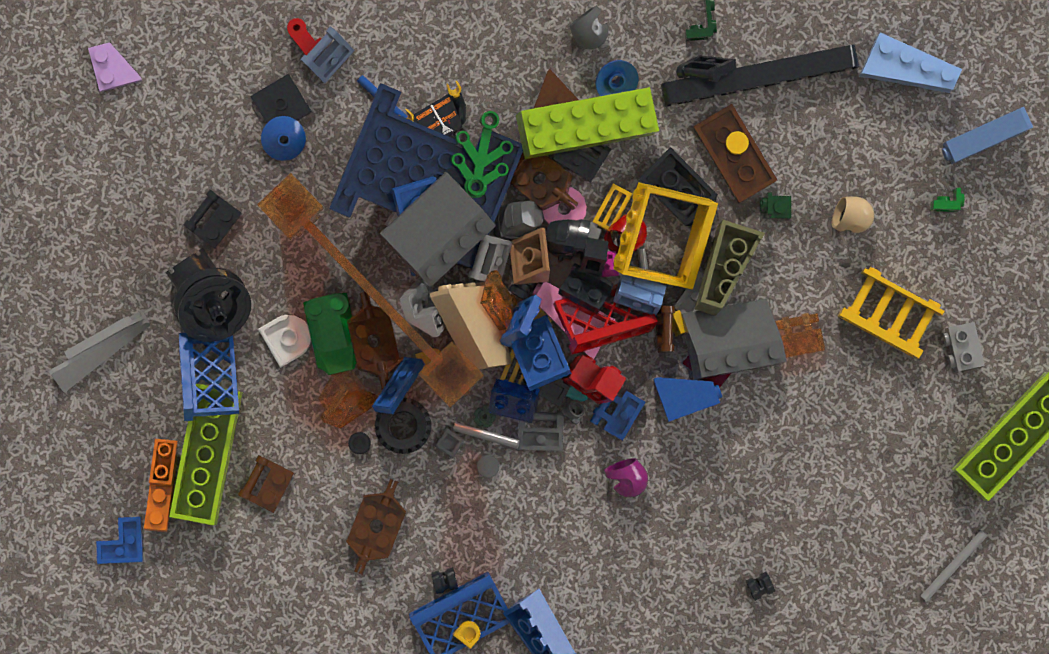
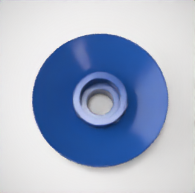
M615 60L609 62L601 68L596 77V90L600 96L636 90L639 82L638 72L627 61ZM615 76H618L615 81H612Z
M278 116L271 119L264 126L261 133V143L265 152L270 157L280 161L291 160L298 156L306 142V135L302 125L294 118L288 116ZM287 136L288 141L281 143L280 137Z

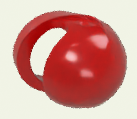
M627 214L613 223L605 233L604 241H608V249L610 251L618 253L619 247L612 241L611 231H617L621 236L627 223ZM643 220L634 251L642 247L647 239V226Z

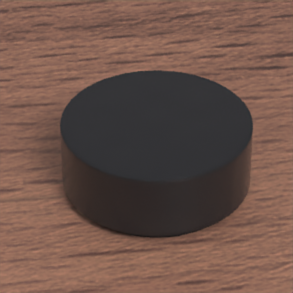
M356 432L350 436L348 446L353 453L364 454L370 449L371 440L367 434Z

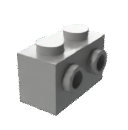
M975 322L945 328L946 333H943V340L945 346H949L951 355H948L950 368H954V371L958 372L985 366Z

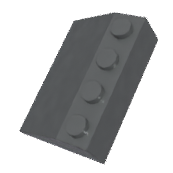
M445 172L393 220L380 235L420 282L431 287L496 225L465 190Z
M767 299L723 306L716 316L702 311L681 314L694 380L775 366L787 362L783 341Z

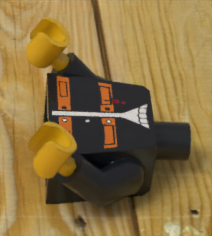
M455 81L457 87L454 90H451L447 84L446 88L449 92L447 95L417 113L413 114L408 109H405L408 112L406 119L455 139L456 133L463 130L462 125L466 122V104L459 82Z

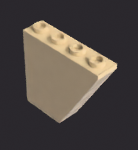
M487 282L449 284L439 286L438 291L430 293V298L469 371L512 364L509 347L502 345L500 342L502 334L506 332L497 285H488Z

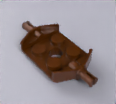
M522 152L510 182L512 186L532 202H535L542 210H546L559 203L566 204L571 210L575 209L574 205L576 207L578 205V202L568 194L572 180L570 172L564 170L547 155L525 159ZM538 174H544L546 177L542 184H535L534 182Z
M369 291L359 293L362 307L347 321L358 370L379 377L381 390H383L389 381L388 372L399 364L403 357H399L390 318V314H393L392 311L373 306L370 301ZM370 335L375 336L378 341L375 348L368 344V337Z
M390 479L383 493L363 496L364 498L346 540L347 544L358 555L359 560L354 572L358 573L360 568L359 574L363 575L369 560L389 558L406 514V510L394 497L395 489L399 483L396 480ZM373 520H380L383 523L381 532L375 533L371 530L370 524Z

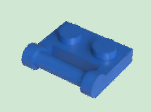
M533 295L515 304L513 309L514 315L506 333L502 334L500 339L502 345L511 347L515 340L526 337L530 333L532 321L540 311V308H538L542 301L540 297Z

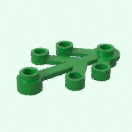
M487 111L480 117V124L483 129L478 152L469 140L470 136L466 131H460L455 135V141L463 146L475 165L474 173L472 174L465 164L463 154H453L450 159L451 164L457 167L465 178L464 190L471 198L482 197L487 190V184L498 177L507 175L509 171L507 164L498 163L493 171L483 176L484 167L502 155L510 154L513 151V144L510 141H503L499 144L498 148L487 154L492 129L499 124V116L494 111ZM487 116L492 118L491 125L485 123ZM460 134L466 136L465 142L459 140ZM504 143L510 147L508 152L502 149ZM455 156L461 157L462 161L460 164L454 162ZM500 165L504 166L505 172L503 174H500L498 172V167ZM473 183L479 185L477 191L472 190L471 186Z

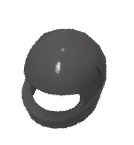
M597 5L586 11L569 25L576 44L584 49H596L608 37L609 29L607 23L601 24L598 21L601 9Z

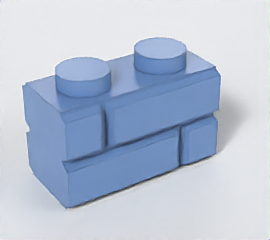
M622 274L618 281L613 302L650 315L655 314L656 316L662 306L666 285Z

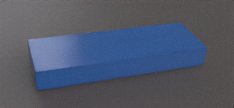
M403 358L372 407L375 412L387 414L395 412L425 366L422 359Z

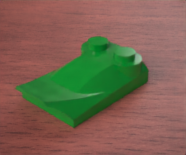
M347 292L326 295L303 302L318 369L323 370L327 375L354 370L357 363L347 321L352 317Z

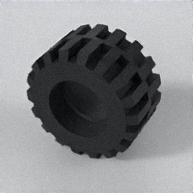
M403 398L393 414L378 412L374 426L379 442L386 449L398 454H408L419 450L426 444L431 434L432 422L428 411L421 403L411 398ZM401 412L411 414L417 424L415 433L407 439L395 437L390 430L391 419Z

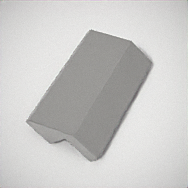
M417 279L400 298L405 320L430 336L438 337L446 326L430 298V293L434 292L433 287H428Z

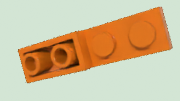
M155 439L144 530L167 532L173 500L178 441Z

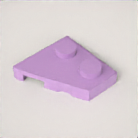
M110 42L88 48L100 92L142 81L138 73Z

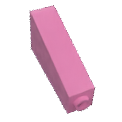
M543 282L542 285L538 283L532 295H537L542 299L539 307L566 334L553 305L554 301L565 299V297L558 294L559 288L548 282ZM569 305L562 306L565 313L573 316L575 308ZM578 310L575 318L587 323L590 315ZM601 311L599 312V314H601V315H603V316H605V317L608 316V315L602 313ZM593 317L590 325L601 328L605 322ZM575 323L571 325L574 335L583 333L585 329ZM600 347L583 352L594 359Z

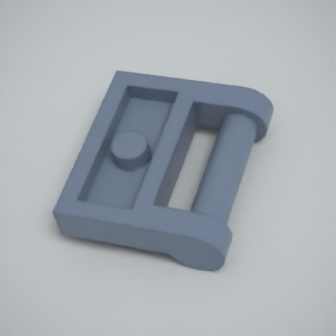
M331 26L326 30V35L307 56L304 54L300 59L324 83L355 51ZM330 44V46L323 52V54L315 62H313L321 54V52Z

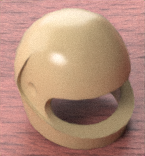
M842 197L835 207L832 227L840 232L845 230H851L852 233L864 232L873 223V207L864 198ZM845 209L844 215H843V217H842V219H841V221H840L841 214H842L843 210Z

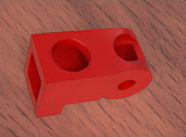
M294 18L288 22L287 31L290 37L307 56L321 38L315 41L309 34L308 28L302 19Z

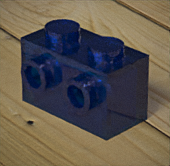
M496 379L491 390L488 413L532 423L537 412L540 389L536 388L530 391L527 385Z

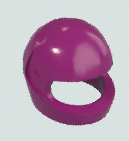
M636 458L616 462L604 470L607 478L619 481L614 486V490L623 497H636L647 487L648 473Z

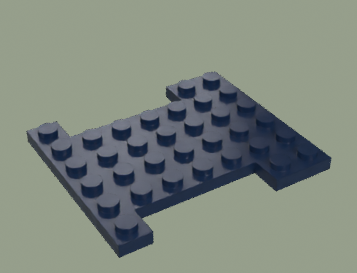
M380 83L335 191L329 210L350 218L358 198H361L397 213L392 188L432 176L436 177L437 180L447 172L464 189L466 180L459 169L451 164V156L456 153L463 154L465 164L472 174L474 173L475 165L463 146L458 144L455 139L393 113L401 91ZM494 131L491 132L487 154L498 148L499 144L503 141H510L513 144V151L510 154L502 155L484 167L483 176L493 171L498 163L507 164L509 171L507 175L498 177L487 184V190L482 197L472 198L493 222H495L523 152L521 143ZM480 134L479 139H478V141H477V144H476V146H475V149L477 150V152H478V149H479L481 134ZM504 143L502 149L508 152L510 147ZM455 156L454 162L460 164L462 161L461 157ZM502 165L498 167L500 174L505 172V168ZM473 183L471 186L472 190L477 191L479 185ZM480 241L457 263L472 269Z

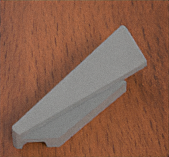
M141 310L131 317L127 316L64 351L68 360L49 370V373L62 391H68L150 326L145 313Z

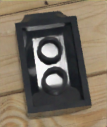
M671 147L638 178L644 184L708 198L716 202L718 195ZM653 194L685 227L693 225L698 204Z

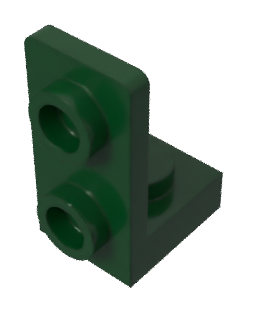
M704 0L706 28H703V25L689 26V29L685 31V42L709 40L713 38V33H717L716 20H712L711 11H715L714 0Z
M768 192L760 200V213H764V219H791V196H772V192Z

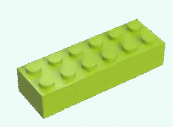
M650 87L523 110L515 115L525 159L651 136L659 132Z
M1049 372L1043 373L951 469L983 501H989L1049 439Z
M196 384V387L204 391L208 385ZM213 388L207 395L216 400L222 393ZM238 391L239 409H240L241 398H242V393H243V392H240V391ZM227 397L219 403L223 407H234L233 401ZM203 398L197 404V409L208 408L211 403ZM238 414L194 416L193 421H188L169 517L217 525Z

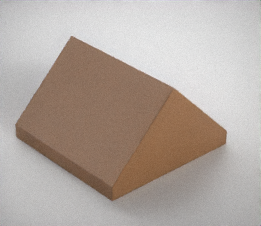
M545 228L537 229L512 240L510 255L514 284L549 282L550 268Z

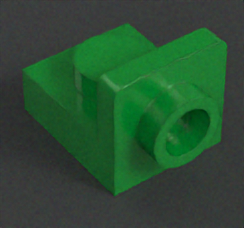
M961 188L953 190V201L950 200V197L938 196L937 200L931 202L930 211H960L961 207H964L965 201Z

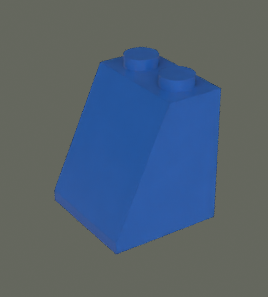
M661 377L653 379L668 422L720 403L719 399L723 397L719 385L714 386L713 382Z

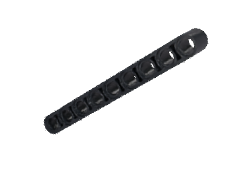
M847 45L738 67L729 71L727 75L720 76L718 82H711L705 78L689 77L665 82L660 85L665 107H668L673 103L679 105L693 102L694 99L698 98L703 100L715 97L714 95L718 94L723 96L736 93L738 90L758 89V86L762 85L768 87L778 85L782 81L792 82L802 80L803 77L807 76L812 78L822 76L823 73L830 72V74L842 72L851 67L856 69L859 68L855 45Z

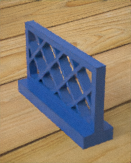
M179 333L184 421H193L194 416L239 414L233 335L228 337V339L203 342L188 337L186 333ZM229 342V347L224 352L215 347L218 343ZM193 344H203L207 348L199 353L193 349ZM211 350L219 355L213 362L204 357ZM223 359L230 364L225 371L217 366ZM200 360L208 365L203 372L194 367ZM212 369L220 374L215 381L206 376ZM224 378L232 383L227 390L218 385ZM201 379L209 384L204 391L196 387V384ZM213 388L222 393L216 400L207 395ZM227 397L233 401L234 407H223L219 403ZM203 398L211 403L208 408L197 409V404Z
M488 571L459 586V589L452 590L409 613L410 620L418 631L429 654H435L432 649L435 640L447 643L445 651L441 654H453L466 647L462 642L451 641L454 630L459 627L456 626L459 614L471 617L472 622H474V619L487 622L485 630L480 632L479 639L509 624L507 618L500 622L491 620L494 608L506 611L508 607ZM490 588L495 593L493 603L481 600L483 592ZM497 599L500 602L501 606L496 605ZM465 601L476 602L473 614L461 611ZM479 603L491 607L488 618L476 615ZM447 611L456 613L453 625L441 621L443 613ZM426 622L436 624L433 635L424 633L420 626ZM439 625L452 628L448 640L436 636Z

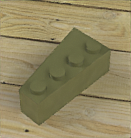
M726 220L720 222L716 227L695 310L714 316L721 311L765 233Z

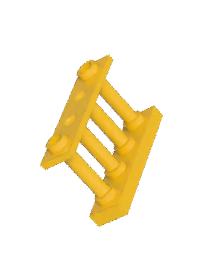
M872 267L869 270L864 268L861 274L867 278L856 299L848 309L842 308L837 317L907 355L919 359L923 352L919 348V341L934 313L941 316L945 311L940 309L941 305L931 299L927 302L881 277L882 273ZM876 281L887 288L871 318L868 317L866 320L859 316L861 313L859 310ZM896 292L907 299L891 328L885 330L879 327V320L893 294ZM914 303L924 307L926 311L911 339L908 338L905 341L899 337V331Z

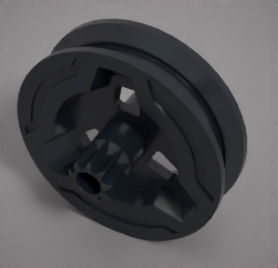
M207 268L192 274L180 285L174 297V312L187 335L199 341L215 342L232 336L243 327L251 312V297L243 281L234 272L224 268ZM227 291L228 293L223 299L218 296L222 292ZM195 301H202L201 307L195 306Z

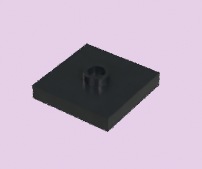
M289 73L250 96L266 123L278 116H288L298 121L312 113Z

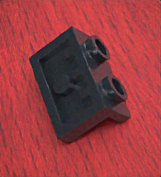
M574 263L569 276L559 288L558 294L598 315L610 297L613 283L599 275L580 272V265Z

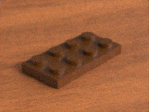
M733 104L693 126L738 204L778 181ZM736 131L744 133L749 141L746 151L739 155L730 153L726 148L727 137Z

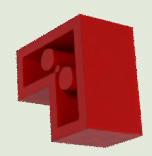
M588 355L575 357L569 366L572 374L563 377L562 380L597 404L613 401L627 379L621 375L622 372L614 366L600 368L595 364L596 361Z

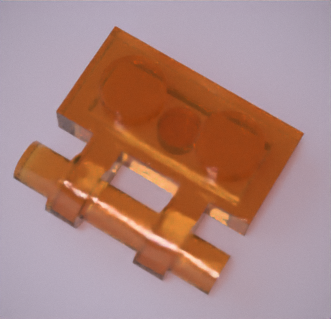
M803 313L799 317L789 318L787 316L782 317V320L775 321L778 330L784 329L785 335H782L781 338L786 358L825 350L821 328L812 330L811 323L819 322L818 313ZM804 326L803 332L792 334L791 327Z

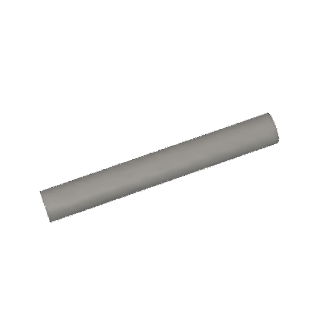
M457 422L454 424L453 431L516 449L519 447L520 440Z

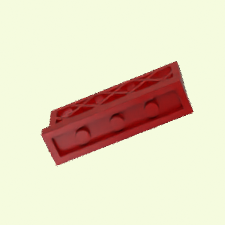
M618 284L613 285L610 294L613 297L615 296ZM567 298L554 301L553 303L570 341L569 349L572 354L652 332L658 322L655 314L650 315L642 312L644 316L637 317L630 313V307L626 312L616 307L615 302L613 305L606 302L603 306L610 310L607 317L599 313L597 315ZM569 305L575 308L573 316L565 313L562 306ZM578 310L590 315L587 323L575 318ZM612 312L624 316L623 322L618 323L611 320ZM594 317L605 322L603 327L596 328L590 325L592 318ZM572 323L585 328L583 333L574 335L571 328Z

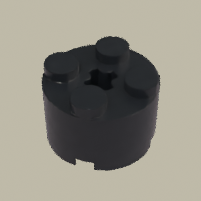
M203 248L198 250L201 253L199 256L193 253L172 267L173 273L170 270L165 272L177 290L192 274L203 269L216 268Z

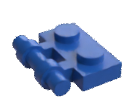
M628 391L624 393L622 398L616 395L613 402L618 405L612 415L606 413L611 402L601 403L593 410L594 415L590 422L597 426L601 419L608 421L603 430L622 441L645 404V401Z

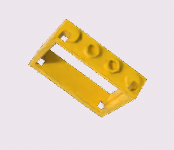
M638 182L637 188L633 192L631 209L626 216L625 230L620 237V247L614 257L613 269L623 275L693 290L718 203L708 198ZM650 193L698 204L678 276L629 266Z

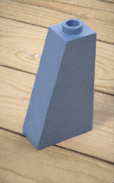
M1022 107L946 141L943 144L942 153L946 161L950 160L951 164H954L1023 134L1033 128V125L1025 108Z

